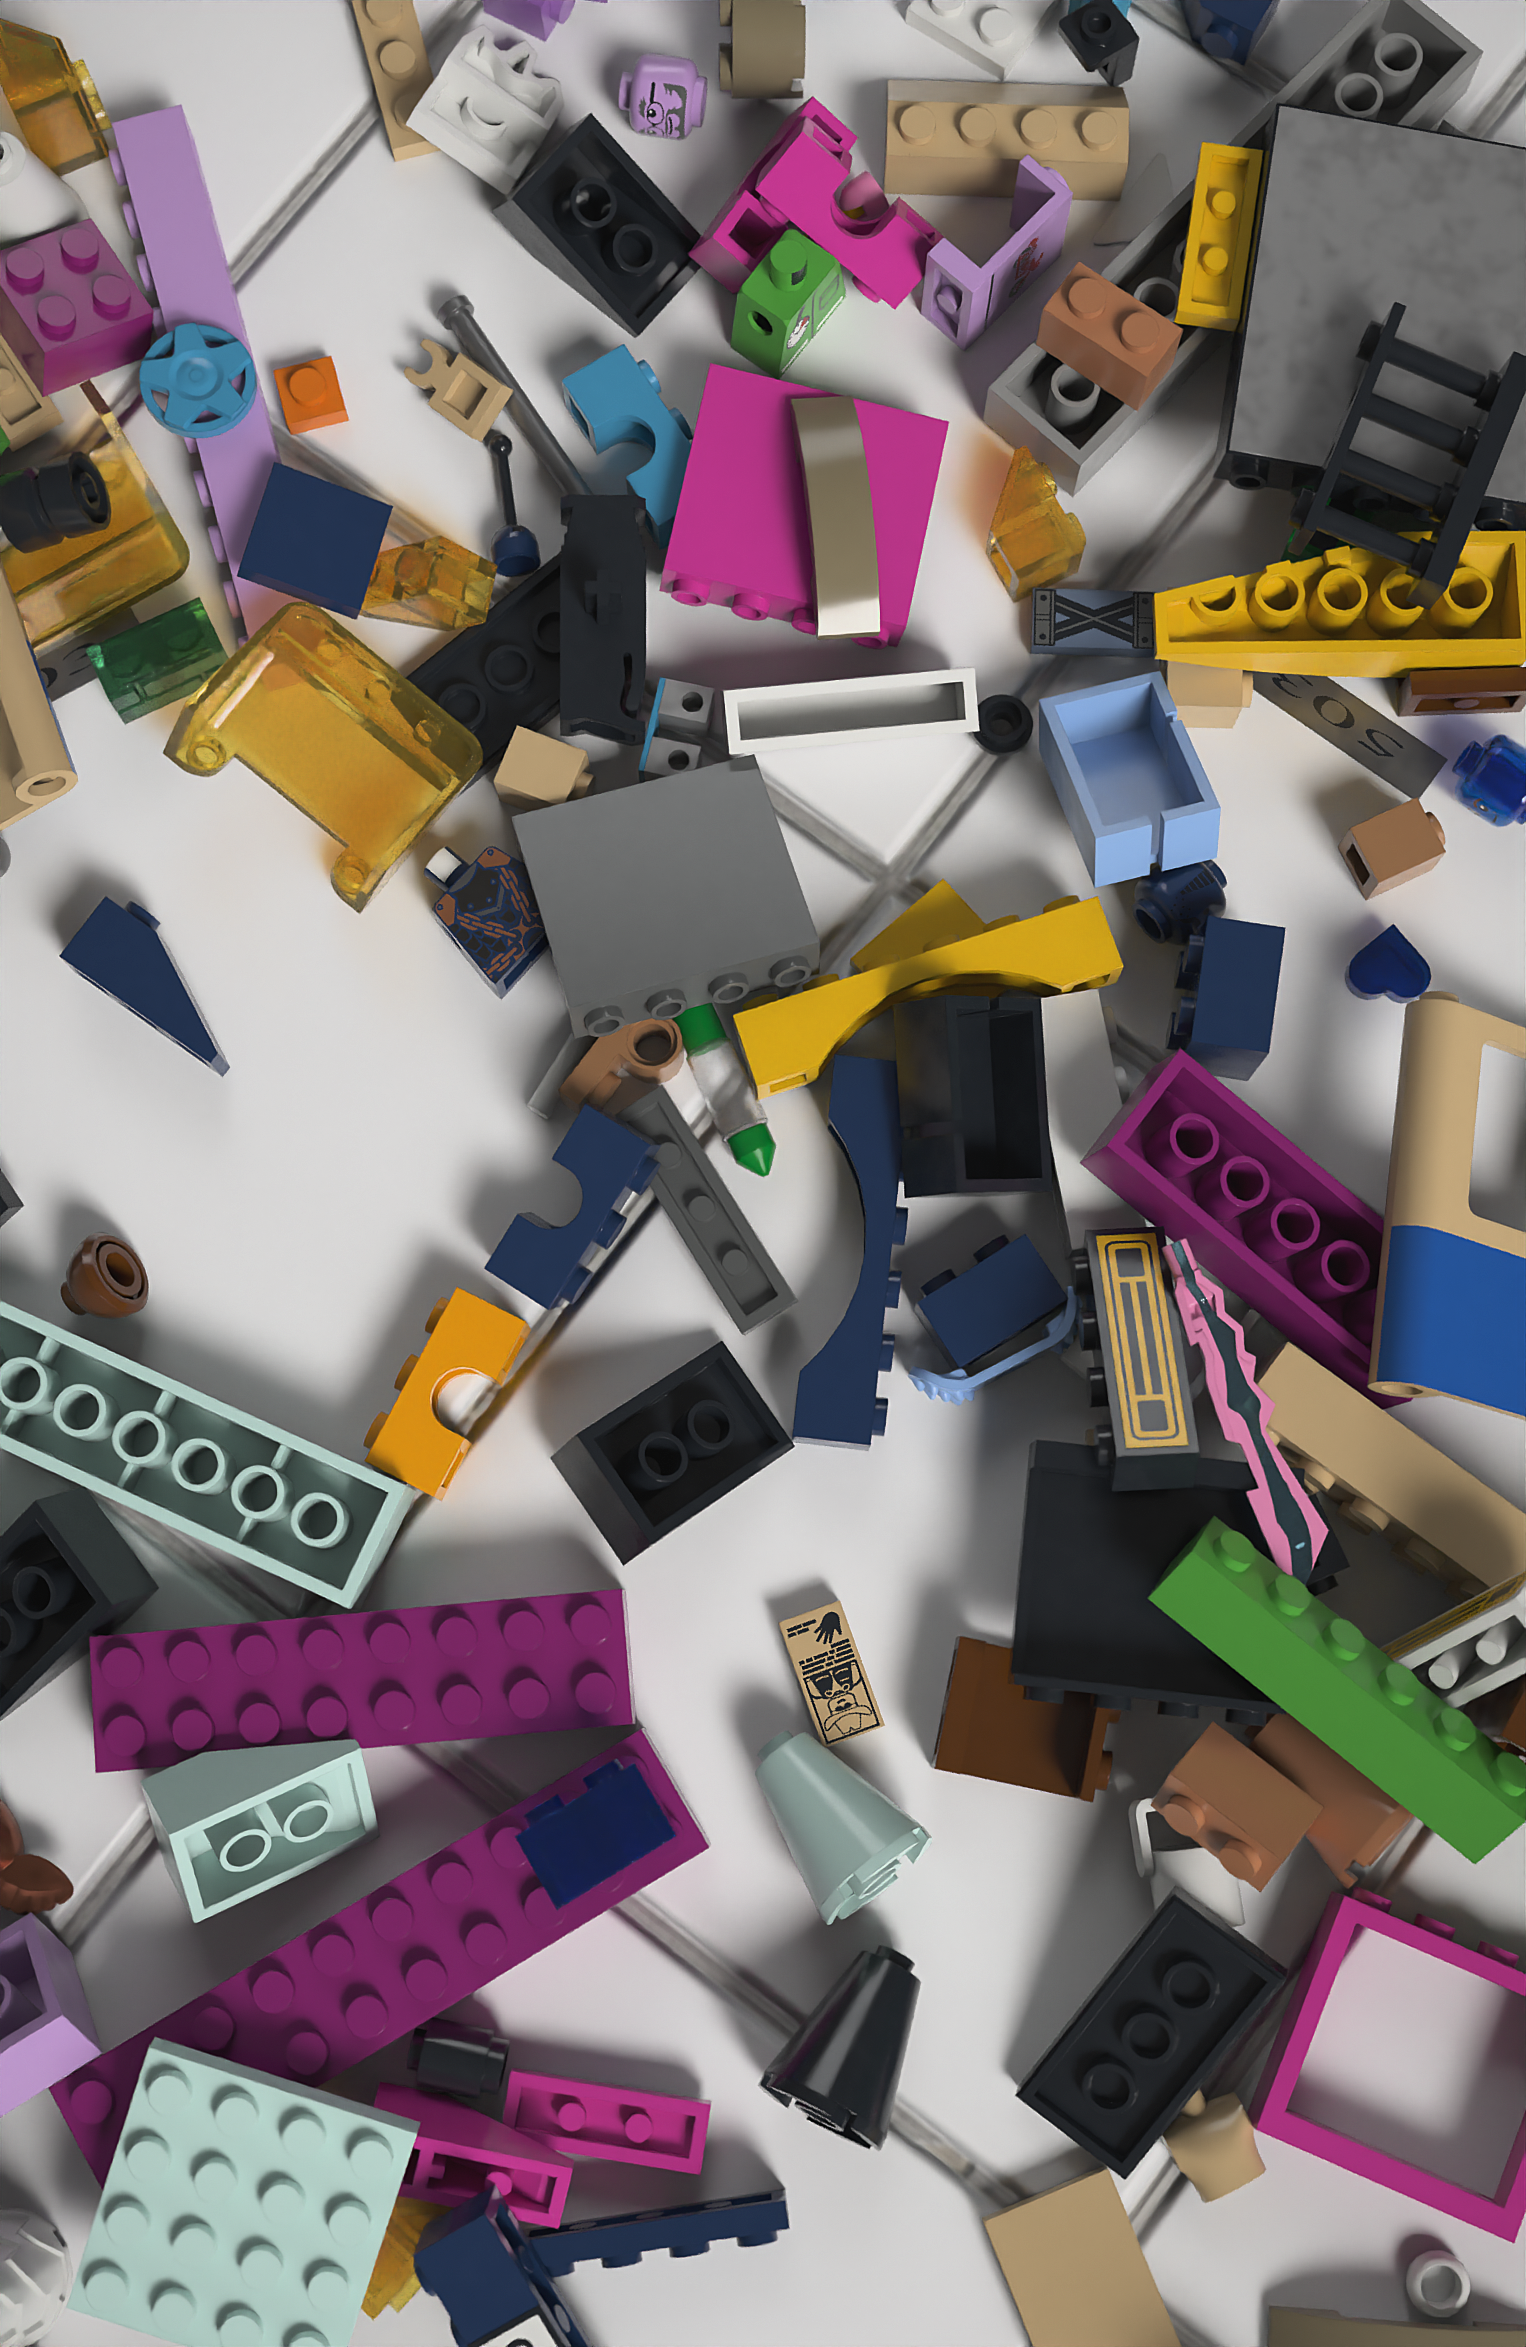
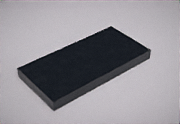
M561 551L376 701L379 711L456 797L460 796L502 761L517 725L537 732L560 713Z
M1175 1885L1020 2082L1015 2096L1126 2180L1284 1984L1288 1977V1969Z

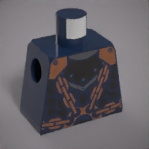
M446 846L432 857L424 870V876L444 892L441 898L434 904L432 912L440 928L493 993L502 1000L549 948L525 865L494 846L487 847L469 865L452 849Z

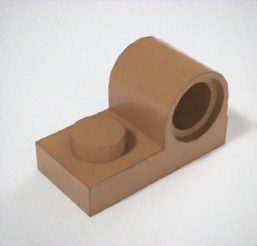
M651 1018L625 1025L614 1034L599 1037L558 1089L563 1104L577 1114L580 1113L585 1103L598 1104L604 1107L621 1083V1078L617 1076L621 1068L647 1084H661L671 1080L679 1073L684 1063V1046L678 1025L672 1019L655 1020ZM660 1036L671 1044V1048L662 1059L647 1061L636 1053L639 1043L647 1037Z

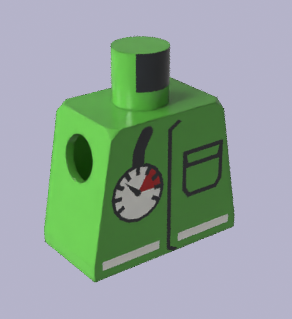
M790 228L786 230L742 284L737 294L730 348L773 378L779 380L845 299L846 290L840 262L833 255L795 229ZM772 326V332L765 331L762 327Z

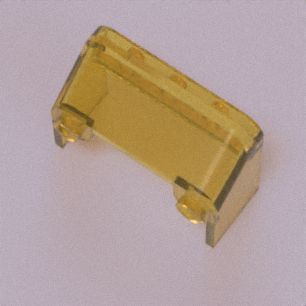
M90 379L79 386L109 438L93 446L85 454L98 467L105 481L112 510L110 524L105 530L73 539L65 537L61 544L32 553L24 554L14 546L0 552L2 564L36 659L174 583L185 573L190 560L189 548L115 416Z

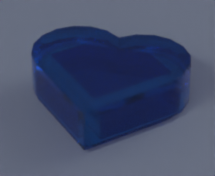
M1392 924L1353 957L1346 967L1344 976L1348 989L1358 998L1374 1000L1385 995L1391 1001L1402 1004L1418 999L1420 994L1425 992L1430 984L1431 971L1426 960L1398 928Z

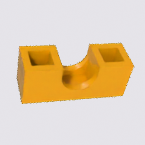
M456 1287L450 1300L441 1297L434 1306L425 1325V1331L431 1334L420 1357L411 1354L405 1361L394 1385L395 1389L401 1391L389 1415L382 1411L377 1415L363 1443L364 1447L370 1449L365 1462L440 1501L443 1500L472 1444L466 1438L448 1430L442 1424L438 1413V1401L441 1392L450 1381L463 1375H478L502 1386L531 1332V1328L526 1321L459 1287Z

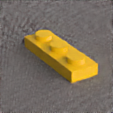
M1208 142L1201 143L1174 323L1236 331L1240 317L1263 150Z

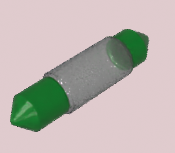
M712 1002L686 1009L672 1020L679 1027L683 1046L688 1055L686 1061L722 1141L727 1142L736 1164L758 1176L766 1177L771 1170L776 1143L768 1128L766 1113L757 1097L734 1042L731 1038L727 1037Z

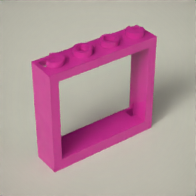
M1354 1887L1351 1898L1331 1891L1247 2111L1252 2123L1251 2126L1264 2134L1514 2244L1526 2212V2110L1494 2199L1287 2108L1356 1923L1526 1997V1974L1515 1969L1519 1956L1480 1940L1476 1952L1452 1942L1456 1929L1417 1913L1413 1925L1389 1915L1392 1901L1360 1887Z

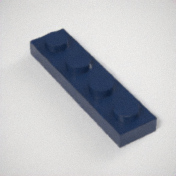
M785 2189L560 2223L559 2229L540 2226L522 2230L550 2276L556 2278L573 2273L575 2271L574 2262L601 2258L603 2268H620L641 2262L642 2252L669 2248L670 2257H690L710 2251L709 2241L735 2237L739 2247L761 2246L777 2241V2231L790 2228Z

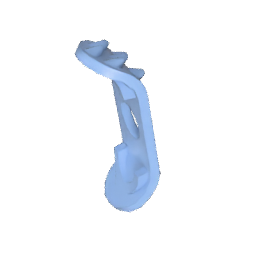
M1067 1286L1065 1294L1068 1299L1062 1306L1061 1313L1047 1323L1046 1328L1042 1330L1043 1340L972 1377H969L962 1368L947 1374L936 1375L913 1366L908 1374V1378L912 1380L918 1391L924 1390L931 1400H934L936 1395H939L944 1402L951 1400L956 1405H961L964 1398L973 1401L975 1391L1051 1351L1062 1354L1064 1348L1068 1349L1070 1344L1073 1343V1335L1078 1334L1076 1324H1079V1312L1083 1306L1080 1296H1074L1072 1286Z

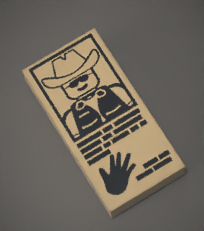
M840 1600L778 1623L820 1742L825 1748L885 1726Z

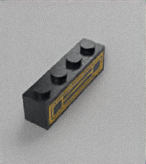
M1164 1226L1085 1230L1083 1254L1079 1257H1072L1071 1261L1074 1296H1085L1087 1311L1079 1312L1080 1346L1082 1351L1093 1352L1095 1366L1087 1367L1086 1370L1087 1400L1090 1408L1100 1407L1102 1425L1094 1426L1095 1459L1097 1466L1108 1465L1112 1492L1191 1488L1194 1486L1200 1449L1177 1305L1173 1295L1172 1274L1161 1249L1167 1246Z

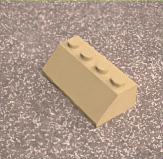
M887 80L884 194L1014 198L1019 162L1028 154L1042 167H1051L1064 178L1069 190L1073 192L1072 200L1120 201L1129 159V105L1123 87Z

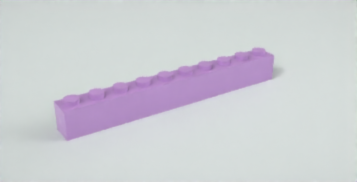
M177 105L112 122L118 147L109 149L108 154L119 187L128 184L132 200L122 202V207L132 238L142 237L146 253L136 255V259L146 291L156 290L160 307L152 308L154 311L153 324L158 339L175 330L176 326L188 323L222 329L236 337L244 345L251 356L257 375L255 401L249 413L238 425L214 437H184L189 453L199 451L203 469L193 472L204 508L214 506L218 524L208 527V531L218 562L228 561L233 580L223 582V588L233 618L243 616L248 636L238 638V644L247 673L253 674L258 672L268 692L338 674L339 670L321 607L237 577L274 462L282 464L195 140L182 105ZM205 341L209 348L223 346L215 342ZM245 370L233 379L231 383L240 396H242L245 387ZM203 411L194 423L213 421L220 418V416L210 411Z

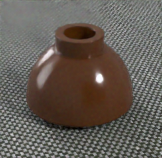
M102 1232L89 1235L75 1249L68 1263L66 1271L67 1281L61 1285L60 1289L64 1304L74 1314L82 1316L89 1313L93 1316L107 1319L127 1317L140 1311L146 1305L149 1296L147 1273L137 1254L124 1241Z

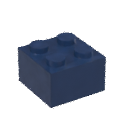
M1208 916L1198 935L1189 934L1185 952H1179L1174 976V988L1182 989L1184 993L1183 996H1180L1177 1011L1170 1014L1165 1048L1175 1050V1052L1181 1048L1213 1076L1248 1081L1270 1051L1286 928Z

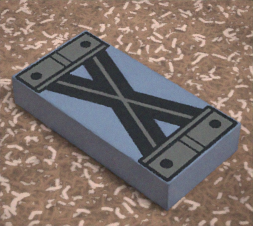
M1033 588L1031 596L1030 654L1153 658L1155 651L1152 598L1156 592Z

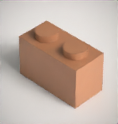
M1078 261L1044 306L1036 345L1134 410L1139 411L1173 365L1183 329Z
M1212 1721L1170 1772L1150 1805L1164 1816L1167 1823L1174 1830L1191 1837L1215 1856L1227 1872L1238 1879L1245 1880L1260 1893L1324 1808V1806L1214 1721Z

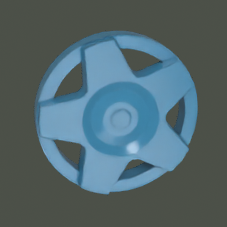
M196 323L176 326L175 330L165 334L152 345L140 366V390L148 411L162 427L183 437L209 438L223 434L234 428L246 417L255 401L257 375L249 352L240 340L216 327L196 325ZM205 341L215 342L223 346L209 348ZM174 348L173 356H171L170 358H162L167 352ZM245 370V387L242 396H240L231 383L233 379ZM152 390L169 396L165 412L155 402ZM203 411H210L220 416V418L213 421L194 423Z

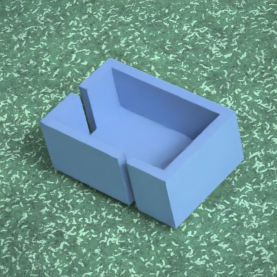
M1160 671L1039 700V752L1094 888L1149 875L1150 864L1156 862L1159 863L1162 871L1217 858L1221 807L1182 720L1177 721V708Z

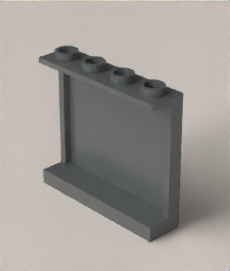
M754 754L511 816L517 850L521 862L525 865L568 1008L574 1039L588 1035L594 1037L608 1036L618 1032L625 1025L651 1018L655 1020L672 1019L689 1008L711 1002L719 1004L732 1003L752 991L775 985L791 987L804 982L809 976L820 974V941Z

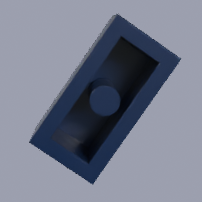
M1026 1233L1011 1243L1005 1234L997 1237L973 1254L978 1264L959 1276H956L950 1268L919 1288L924 1298L916 1303L914 1313L952 1371L961 1368L965 1370L1062 1308L1067 1301V1295Z

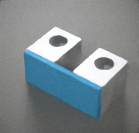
M660 677L638 768L640 783L701 767V746L659 738L658 733L659 729L663 728L708 738L715 708V688ZM690 707L700 708V710L696 712L686 711V709ZM676 764H684L687 766L683 770L672 769V767Z

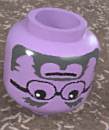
M645 53L637 61L634 73L623 72L619 90V109L629 111L630 123L636 133L645 136L683 140L688 137L693 126H702L707 99V77L699 76L696 64L692 60Z

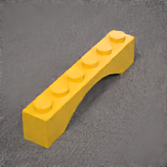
M1077 895L1066 896L1044 906L1042 909L1044 914L1022 921H1020L1018 915L1001 917L986 924L983 927L984 933L961 941L957 934L943 936L924 945V953L900 960L898 954L885 955L866 963L862 967L863 973L841 980L838 974H828L805 983L802 986L804 992L783 999H779L778 994L772 993L747 1001L742 1005L743 1012L733 1015L735 1033L758 1100L818 1081L835 1054L861 1028L893 1008V1004L904 1003L923 994L955 987L995 986L1026 991L1046 998L1100 989L1117 983L1124 966L1098 896L1084 901H1080Z

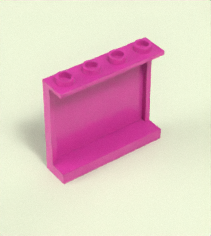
M710 363L659 591L670 593L674 600L685 605L704 606L707 603L731 608L735 615L744 619L761 621L770 617L791 622L792 627L800 632L816 635L810 585L813 566L801 463H796L790 401L791 399L838 397L843 395ZM853 398L863 439L872 499L878 563L879 636L851 638V640L855 644L869 649H883L887 646L897 648L907 626L949 421Z

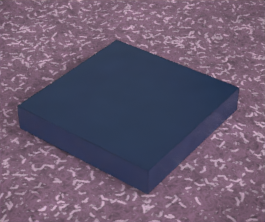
M274 462L237 577L357 620L393 506Z

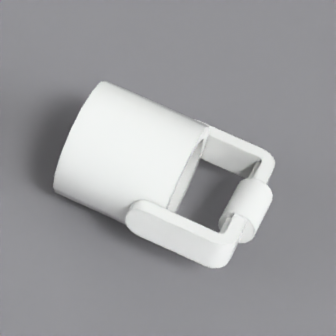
M1155 1796L1134 1800L1129 1806L1128 1815L1136 1867L1140 1877H1150L1154 1910L1156 1911L1176 1885L1232 1928L1245 1924L1239 1879L1227 1872L1220 1861L1197 1842L1151 1849L1146 1812L1157 1811L1150 1806Z

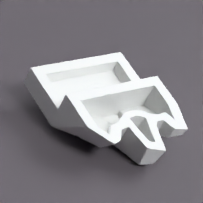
M482 24L462 36L447 57L439 74L414 108L406 125L426 138L432 145L440 148L471 170L480 179L489 183L504 195H507L522 175L564 108L560 81L551 77L538 79L531 74L538 54L526 40L521 41L507 51L499 50L494 46V34Z

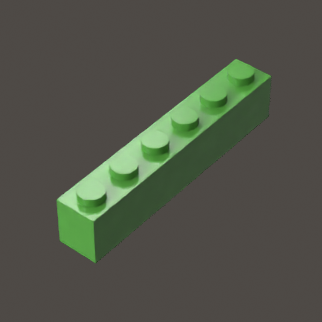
M1213 1516L1170 1562L1148 1597L1151 1602L1474 1865L1526 1822V1764L1517 1756L1507 1753L1481 1732L1463 1712L1452 1708L1418 1681L1411 1670L1402 1664L1396 1663L1366 1639L1354 1624L1340 1618L1309 1593L1297 1578L1283 1572L1257 1551L1241 1533L1231 1530L1217 1517Z

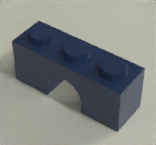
M585 1103L551 1158L570 1170L581 1185L583 1199L577 1216L569 1224L558 1227L546 1222L532 1212L518 1213L484 1269L547 1310L561 1307L565 1300L574 1304L584 1292L593 1276V1272L586 1268L597 1248L600 1246L607 1250L623 1229L627 1217L622 1215L620 1211L632 1192L642 1195L657 1174L661 1163L655 1160L654 1156L661 1147V1144L602 1106Z

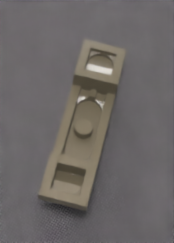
M852 396L791 399L790 413L796 463H801L813 566L810 585L817 640L879 636L880 601L874 517L865 450Z
M1269 2305L1267 2347H1526V2325L1473 2321V2326L1344 2317L1337 2310Z

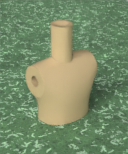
M1199 2088L1181 2110L1183 2115L1173 2121L1161 2135L1162 2141L1176 2167L1190 2180L1204 2203L1212 2202L1239 2189L1266 2171L1254 2140V2128L1251 2126V2120L1234 2092L1206 2102Z

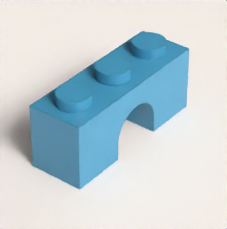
M623 344L562 380L565 404L570 415L597 455L622 442L639 443L653 453L652 458L645 466L626 476L628 495H638L646 499L644 527L661 551L669 546L690 454V441L693 440V435L682 413L676 407L668 411L658 396L661 392V387L650 365L644 359L636 363Z

